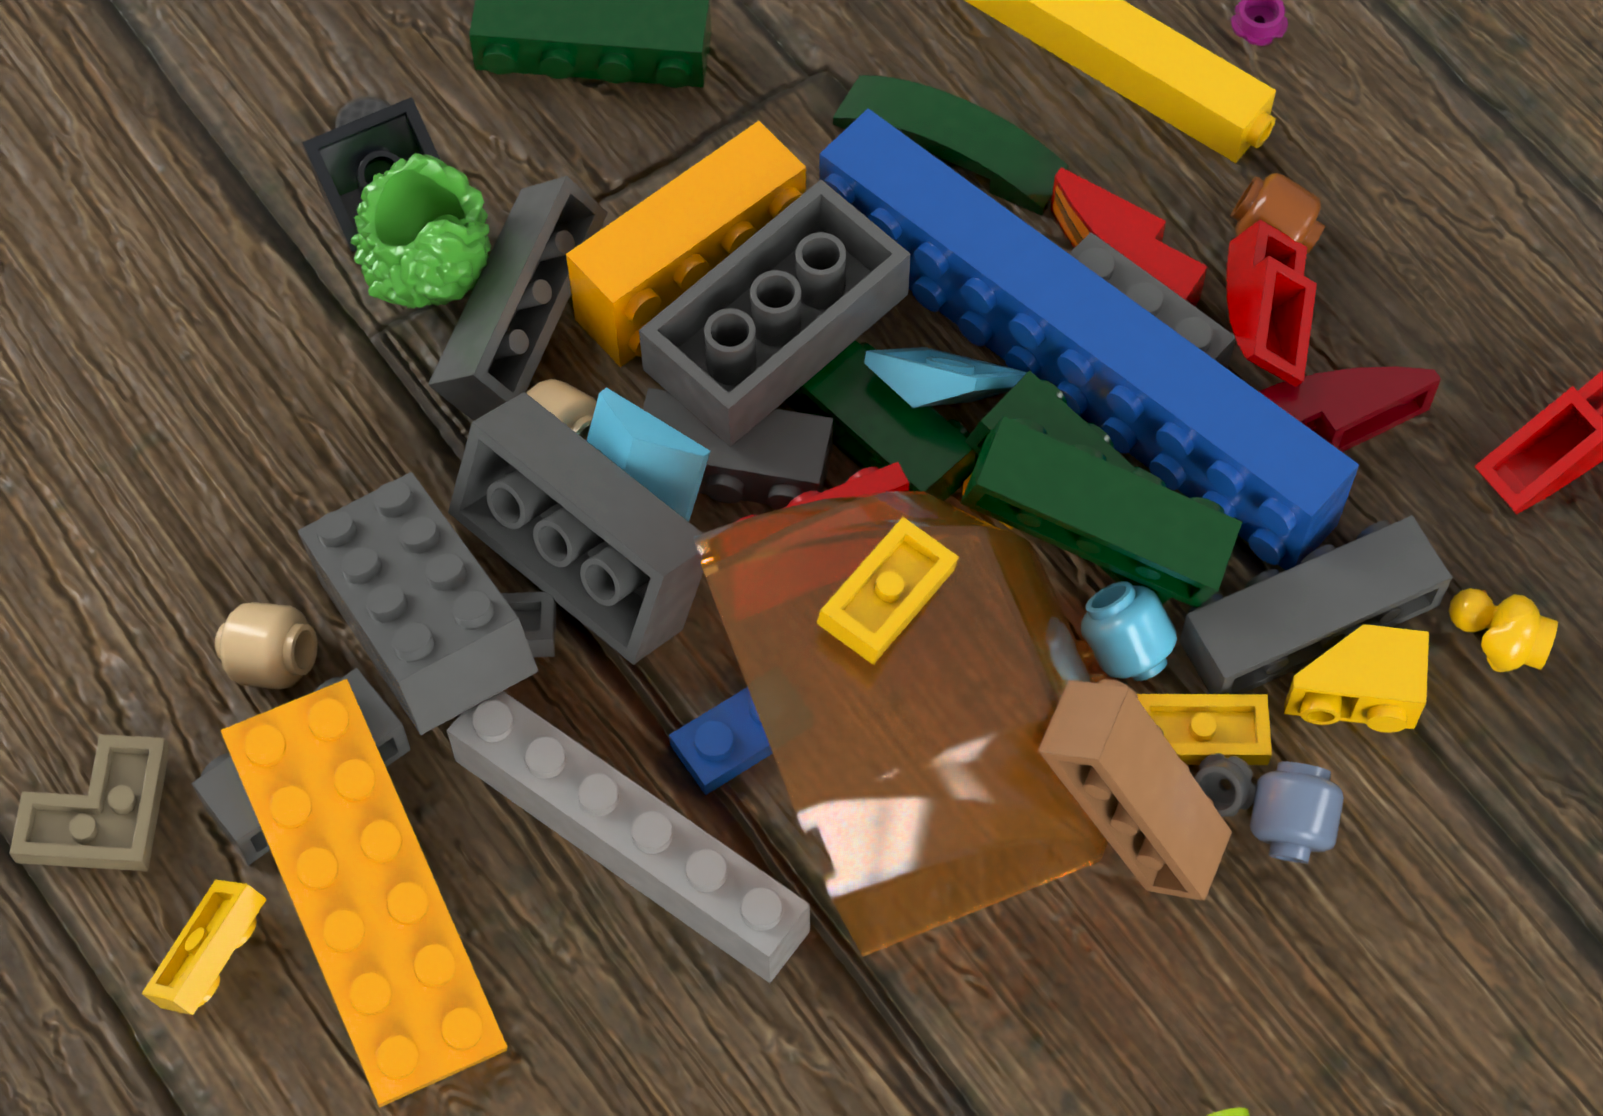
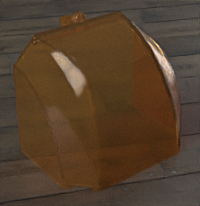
M924 491L880 492L823 499L770 511L693 537L698 552L703 558L700 561L798 820L804 832L818 827L835 868L834 871L823 875L824 882L862 957L1101 861L1109 842L1044 760L1038 749L1068 681L1076 680L1098 683L1100 680L1106 679L1104 674H1091L1088 666L1095 660L1094 653L1086 641H1076L1041 559L1027 539L1011 531L997 528ZM904 517L959 556V559L952 574L873 665L819 626L817 619L824 605L898 521Z

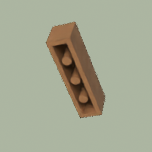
M1102 679L1098 683L1069 680L1038 752L1146 891L1205 901L1232 830L1214 807L1212 799L1204 793L1189 772L1190 769L1187 764L1179 758L1164 737L1163 730L1154 723L1137 699V694L1133 689L1111 679Z

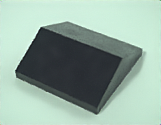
M412 97L302 142L304 152L324 202L351 254L357 251V247L351 244V238L359 233L354 217L358 215L357 208L359 203L363 202L361 199L364 187L373 181V176L378 173L384 175V172L390 170V167L398 160L405 159L408 161L415 153L421 155L429 154L440 160Z

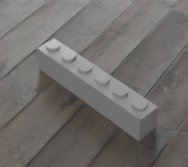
M504 691L461 713L447 729L457 763L768 983H771L810 932V904Z

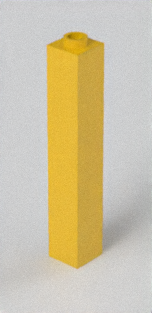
M964 0L1234 163H1237L1250 146L1256 149L1259 148L1268 138L1274 127L1276 118L1270 114L1276 94L1275 89L1124 0Z

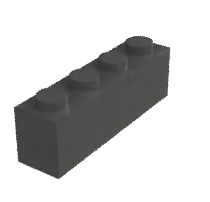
M568 176L521 189L490 253L487 266L483 268L481 276L428 383L432 389L470 419L480 418L519 394L526 393L571 294L566 254L600 231L608 214L601 205Z
M1413 515L1393 524L1383 520L1364 529L1357 536L1356 540L1336 549L1333 545L1317 548L1309 553L1301 561L1300 565L1281 573L1277 569L1267 570L1251 579L1243 590L1224 598L1221 594H1214L1198 608L1191 607L1186 615L1179 642L1210 694H1243L1312 663L1363 624L1393 627L1440 606L1452 576Z

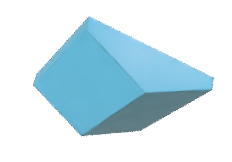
M927 347L866 351L864 361L875 374L913 408L967 403L1006 393L1027 373Z
M606 387L599 393L587 442L689 522L710 450Z

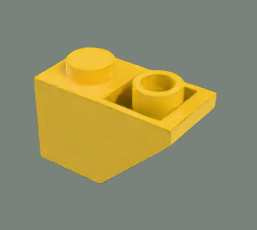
M1367 624L1361 625L1294 675L1284 702V714L1301 716L1303 720L1318 725L1334 724L1338 721L1364 723L1372 730L1386 733L1399 732L1405 728L1414 729L1427 700L1429 632Z

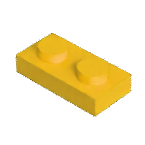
M902 517L820 610L817 624L874 665L952 574L959 556Z
M1137 694V699L1154 723L1163 730L1164 737L1179 758L1187 765H1200L1202 760L1215 753H1221L1225 758L1237 756L1248 765L1269 764L1272 748L1268 694Z
M215 879L141 994L162 1009L194 1015L197 1008L205 1004L217 990L220 983L219 974L234 950L242 946L252 935L257 924L256 916L267 898L248 884Z

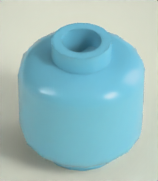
M1121 581L1101 589L1088 600L1086 604L1087 612L1081 621V633L1100 668L1107 675L1123 679L1132 677L1135 681H1144L1154 677L1166 667V657L1176 645L1177 634L1172 621L1154 591L1145 586H1133L1128 581Z

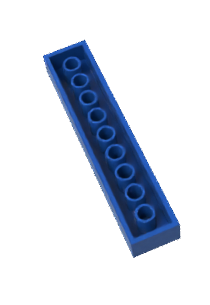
M869 108L819 154V180L824 181L911 254L908 289L912 291L916 300L923 307L933 312L939 311L958 325L961 333L971 343L977 346L985 345L1005 360L1009 368L1025 372L1030 370L1040 380H1046L1055 385L1065 396L1067 405L1086 422L1104 430L1111 438L1116 451L1131 454L1147 466L1151 474L1163 480L1166 488L1179 490L1188 498L1201 497L1214 501L1224 509L1226 515L1242 521L1238 535L1249 543L1252 551L1260 559L1272 565L1278 564L1285 570L1300 565L1301 561L1314 551L1338 525L1359 467L1358 463Z

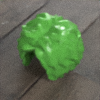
M415 153L408 161L405 159L398 160L390 167V170L384 172V175L381 173L375 174L373 181L364 187L361 199L363 202L359 203L357 208L358 215L354 217L359 233L351 238V244L357 247L354 261L356 264L362 265L361 271L365 282L369 286V295L375 299L378 298L389 303L407 306V308H422L425 305L431 304L446 305L451 301L461 300L467 291L474 289L481 276V270L487 266V253L491 248L488 238L490 232L489 224H485L488 214L483 208L484 200L481 191L470 186L468 178L464 173L452 166H447L443 161L429 154L421 155Z

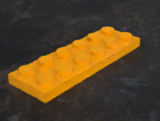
M348 679L222 729L223 740L379 1108L507 1051L506 1042Z

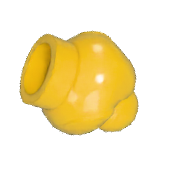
M1469 588L1457 593L1449 606L1451 621L1462 631L1474 633L1485 628L1489 629L1482 637L1481 646L1486 654L1487 662L1496 672L1512 671L1520 668L1522 665L1541 670L1545 665L1556 636L1558 621L1541 616L1539 609L1531 599L1524 595L1514 594L1503 600L1498 606H1495L1485 590Z

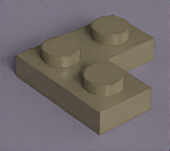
M99 734L88 795L22 791L9 853L15 863L148 871L170 751L166 739Z

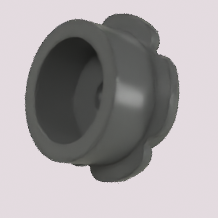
M1215 753L1201 761L1199 765L1200 771L1194 779L1204 793L1212 799L1214 807L1222 817L1235 816L1239 809L1246 810L1254 803L1257 787L1251 782L1253 772L1244 760L1237 756L1225 758L1223 754ZM1222 779H1227L1230 782V789H1226L1222 785Z

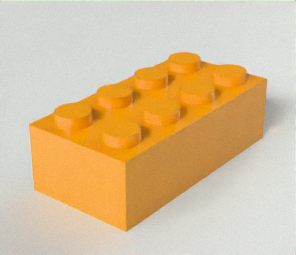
M757 121L566 254L575 320L619 367L636 356L642 357L639 330L806 192V166L760 121Z

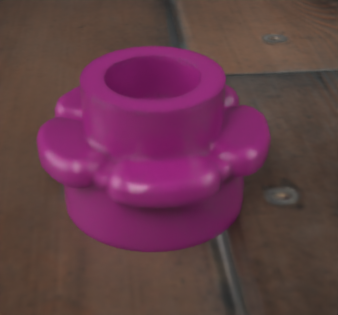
M1241 0L1235 7L1236 15L1231 17V27L1234 33L1239 37H1243L1250 44L1257 46L1269 45L1272 43L1273 38H1281L1288 28V19L1284 17L1285 6L1282 0Z

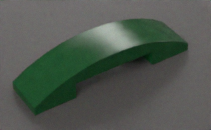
M860 75L833 116V125L845 130L869 108L929 153L990 179L989 193L1043 216L1052 200L1056 173L1061 167L1066 170L1069 168V165L1045 145L1004 118L948 92L908 80L876 75Z

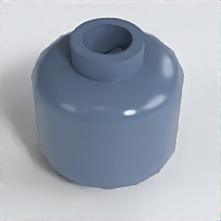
M1278 762L1277 771L1265 773L1259 778L1250 830L1258 840L1270 844V857L1295 863H1309L1310 852H1324L1335 846L1344 796L1341 788L1330 781L1331 772L1329 770L1297 762Z

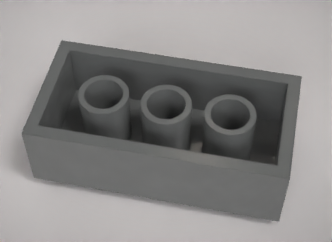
M820 179L639 330L643 370L731 447L908 295L911 254Z
M525 392L483 415L471 424L448 511L452 517L541 590L552 595L558 604L633 665L683 630L714 544L711 539Z
M412 472L382 485L377 490L336 511L327 513L319 520L297 530L321 585L420 735L539 672L518 616Z

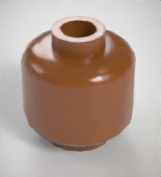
M1273 173L1264 180L1257 176L1253 178L1239 198L1230 216L1237 220L1235 227L1236 236L1258 220H1262L1288 235L1295 242L1307 246V254L1312 250L1325 228L1324 224L1317 221L1321 210L1320 199L1312 192L1279 173Z

